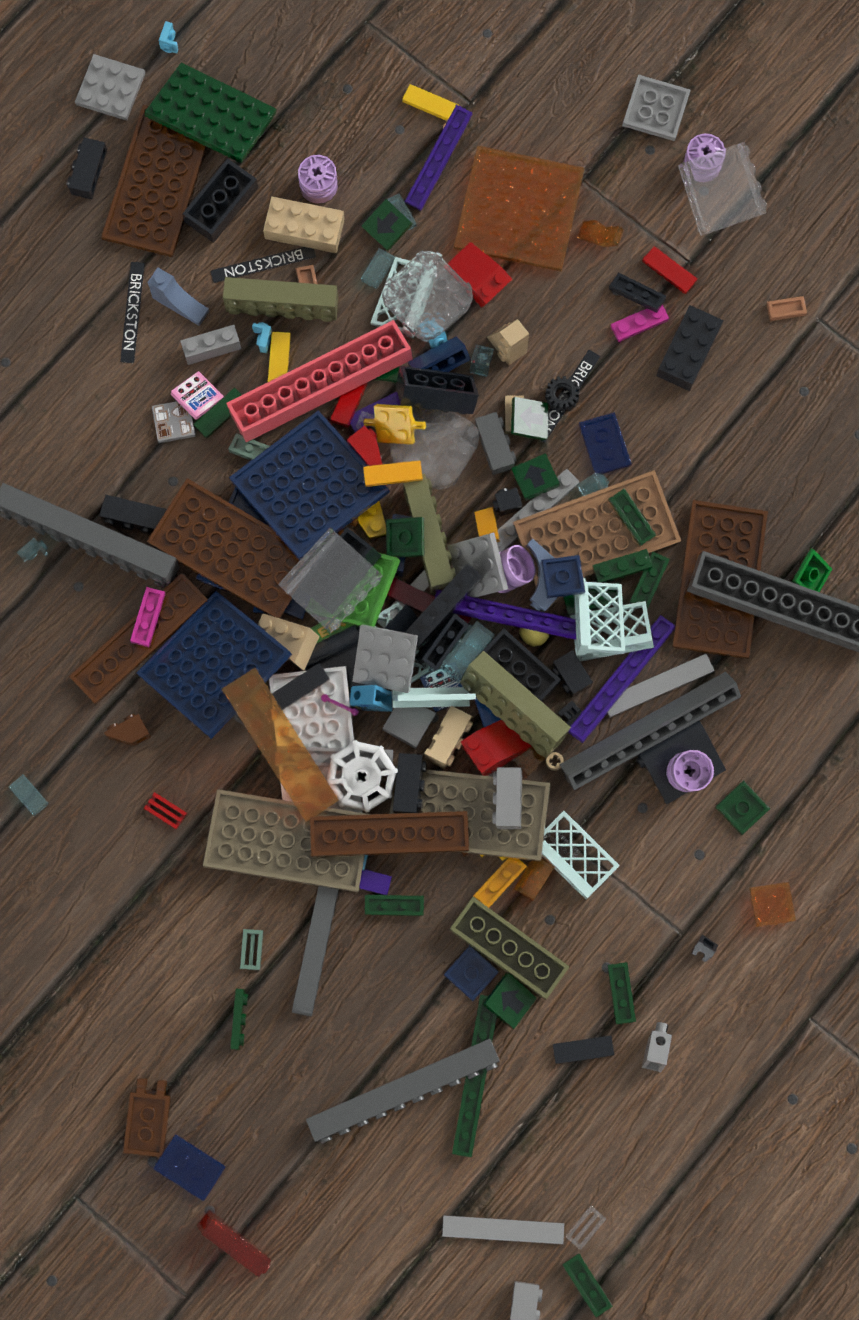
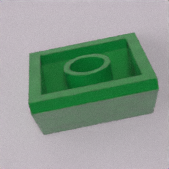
M810 549L791 582L820 592L832 568L814 549Z

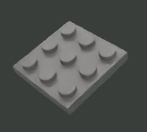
M93 54L75 103L78 106L127 121L144 79L145 70Z
M638 75L622 126L675 141L690 89Z
M494 533L447 546L456 575L466 564H470L484 577L467 596L479 597L508 589Z
M362 624L359 632L353 682L377 685L385 689L409 693L418 635Z

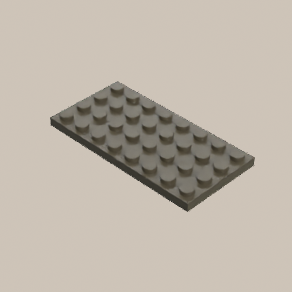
M436 770L423 772L422 780H425L424 792L421 791L420 799H423V808L419 813L467 811L469 851H463L464 853L541 861L550 783L522 780L521 829H497L496 824H493L492 820L493 812H496V804H493V792L497 793V785L493 784V777ZM396 777L393 786L390 814H395L393 812Z
M217 789L203 867L359 892L365 855L311 857L310 817L371 814Z

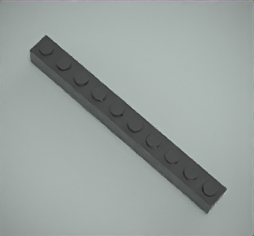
M727 672L711 679L559 764L565 779L574 790L578 789L740 698L741 694L737 683Z
M488 1039L309 1117L306 1121L314 1141H320L323 1144L332 1140L331 1136L334 1134L344 1135L351 1131L350 1127L357 1125L359 1128L369 1124L368 1120L376 1117L378 1120L387 1116V1111L394 1109L395 1112L406 1107L405 1103L413 1101L414 1104L424 1100L423 1095L430 1092L431 1095L443 1091L442 1087L448 1084L450 1088L461 1083L460 1079L464 1077L472 1079L480 1075L478 1072L485 1068L487 1071L498 1067L497 1063L500 1062V1059L491 1039Z

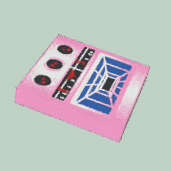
M199 371L171 391V395L195 420L204 415L224 397Z

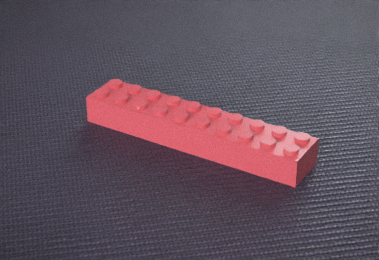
M392 320L226 404L245 442H248L413 360L411 348L395 321Z

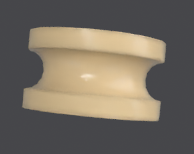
M552 752L546 759L547 767L553 771L559 770V764L564 762L562 755L557 752ZM553 757H557V760H560V763H557L556 766H552V763H549V760H552Z

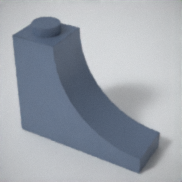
M157 267L148 281L152 298L200 326L209 313V308L185 292L176 282L174 276Z
M532 538L526 547L536 560L538 582L529 600L532 602L530 605L536 611L541 610L545 612L557 597L547 598L541 560L554 557Z

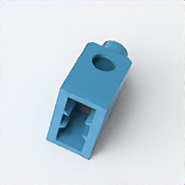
M377 685L353 686L351 688V693H349L351 706L364 711L392 712L391 691Z

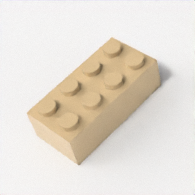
M271 197L263 230L264 237L272 241L337 253L345 220L344 211Z

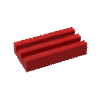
M155 792L144 807L146 811L176 830L187 815L185 811ZM156 798L164 804H166L167 806L174 809L175 811H177L178 813H180L181 816L178 817L177 815L173 814L163 806L156 803ZM153 805L156 808L163 811L164 813H166L167 815H169L170 817L174 818L175 820H177L176 824L171 822L161 814L157 813L150 807Z

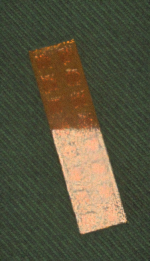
M253 668L222 688L223 693L305 822L310 820V817L318 815L339 801L256 668Z

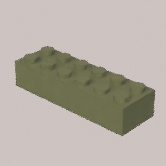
M225 277L223 301L226 312L230 314L247 313L250 316L263 314L267 317L284 316L288 319L302 317L305 320H313L315 318L326 322L337 320L338 290L335 285Z
M423 473L422 481L403 483V491L410 516L424 518L425 556H421L431 595H436L437 590L443 591L454 579L456 572L454 568H450L452 558L450 551L445 549L447 548L445 533L440 531L442 530V521L440 514H436L437 503L435 496L431 497L430 478L426 479L425 473Z
M485 651L469 664L460 681L467 691L476 694L480 703L485 704L495 716L506 723L508 728L519 734L523 741L528 742L539 755L545 758L561 744L571 728Z
M472 897L450 928L453 934L504 971L510 973L515 979L544 1000H547L570 967L474 897Z

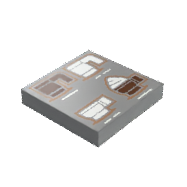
M178 402L152 406L158 443L196 437L192 416Z

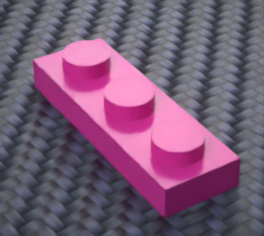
M662 305L657 313L645 309L612 323L611 328L617 341L621 342L669 321V317Z
M146 587L130 639L131 643L150 647L166 594L164 591Z

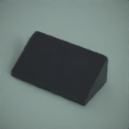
M406 604L384 629L405 633L418 617Z

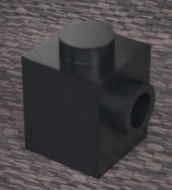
M504 488L497 491L494 501H492L495 512L498 511L500 516L522 509L517 488L510 490Z

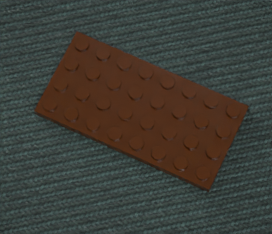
M143 105L101 238L105 241L173 258L184 223L182 213L190 204L207 146L145 117V111L149 106Z
M188 478L147 540V544L175 557L181 564L264 613L276 618H281L299 589L298 586L305 579L318 558L317 554L311 552L300 561L271 527Z
M697 500L692 501L672 648L744 659L749 658L754 615L687 592L697 558L702 551L760 571L768 511Z

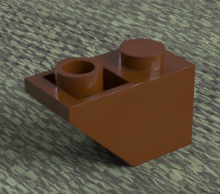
M139 714L127 716L124 718V722L120 724L114 723L107 727V731L104 732L108 739L136 746L151 738Z

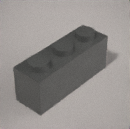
M497 412L475 418V427L492 475L511 470L514 467V462H517L514 451L510 452L508 434L504 435L502 417H498Z

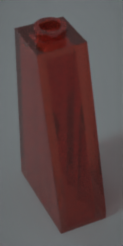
M210 1209L197 1224L203 1236L258 1277L261 1274H265L270 1268L271 1259L267 1254Z

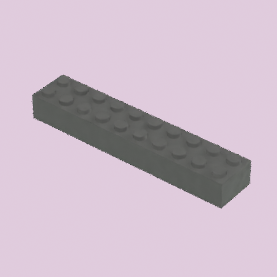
M2 483L0 487L1 517L7 520L15 519L19 525L26 528L31 526L39 534L44 535L47 533L57 542H62L63 540L69 543L68 546L79 550V548L86 550L85 553L92 557L100 556L104 562L110 565L116 563L120 565L119 568L126 572L132 570L142 579L147 580L150 578L155 580L154 583L158 586L165 587V585L168 586L174 581L180 568L175 557L10 485Z
M702 551L698 556L687 592L859 652V606Z

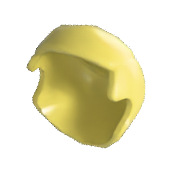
M524 628L519 630L523 641L533 647L544 644L549 637V634Z

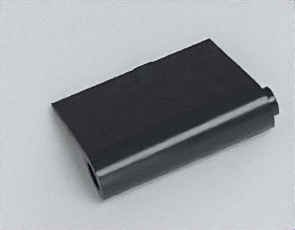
M354 624L316 643L304 671H308L318 663H320L323 669L346 666L349 692H351L353 686L365 685L353 682L360 626L357 627Z
M700 721L637 755L636 761L641 769L645 768L649 771L666 804L688 793L675 789L667 778L668 763L676 754L689 750L701 751L712 761L714 767L713 778L726 771ZM684 770V773L690 774L691 770Z

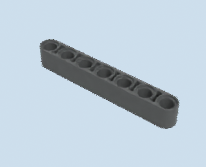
M318 887L292 1013L312 1017L339 889Z

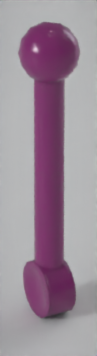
M327 694L321 696L323 702L328 701L351 712L353 716L359 713L357 708L352 709L330 699Z

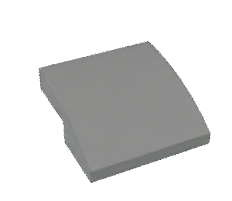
M426 707L394 708L382 730L416 749L435 718L436 713Z

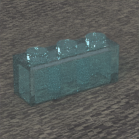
M477 621L473 626L470 624L464 631L465 636L462 640L459 639L453 651L447 655L441 665V670L458 683L461 681L469 664L478 657L495 636V634Z

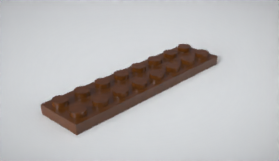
M183 573L163 590L166 594L150 647L130 642L137 614L69 676L95 705L208 601Z
M467 811L310 817L311 857L469 851Z

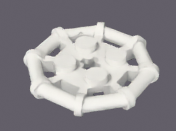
M354 740L353 743L330 756L331 762L325 784L333 792L340 803L339 806L359 809L367 813L388 798H392V790L398 769L394 767L383 746L379 747ZM360 750L374 753L372 758L360 756ZM354 751L355 758L347 763L342 760V758ZM378 757L385 765V770L381 771L375 762ZM338 765L343 767L341 778H335ZM358 772L366 773L365 781L356 779ZM388 775L384 789L379 786L381 776ZM337 784H343V786L347 790L345 796L342 794ZM378 791L380 793L379 796L371 801L368 800L367 796L373 792ZM351 795L363 797V802L349 800Z

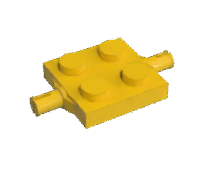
M376 404L374 406L375 418L364 419L365 426L375 427L377 442L413 444L415 442V429L425 430L426 422L415 421L412 415V406Z

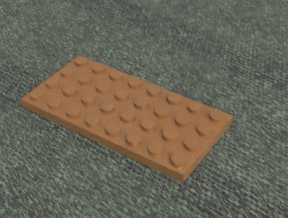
M655 470L513 522L521 546L530 553L534 561L535 576L533 579L536 586L538 582L537 563L533 554L526 547L532 538L554 558L579 555L583 577L594 574L592 566L644 549L651 553L681 541ZM624 488L656 534L655 537L641 546L636 542L608 500Z

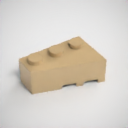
M518 319L503 325L487 337L498 351L497 354L501 361H506L508 365L527 353L529 333Z
M262 614L258 626L292 653L289 659L304 671L319 636L309 627Z
M451 706L440 724L439 730L434 735L430 747L424 753L425 760L444 770L447 766L451 767L455 759L453 753L456 749L460 750L462 746L461 741L464 740L462 736L465 732L468 733L473 725V722H471L472 716Z

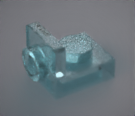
M481 345L475 346L471 359L470 373L488 376L494 348Z
M594 473L579 483L577 487L581 494L585 496L607 488L609 482L604 475Z
M35 538L17 552L24 562L32 560L37 555L38 550L46 558L49 556L46 551L48 547L42 540L38 542Z

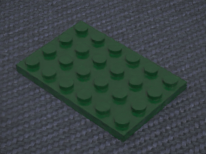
M181 62L145 111V117L242 164L276 115L277 109Z

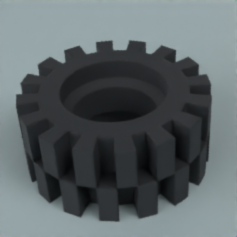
M558 376L556 380L553 378L551 383H548L545 399L552 410L555 408L556 412L562 410V413H565L567 409L569 412L572 410V407L575 408L580 393L579 386H576V381L572 382V378L566 379V376L560 379V376ZM560 388H564L569 391L570 396L566 400H559L555 396V392Z

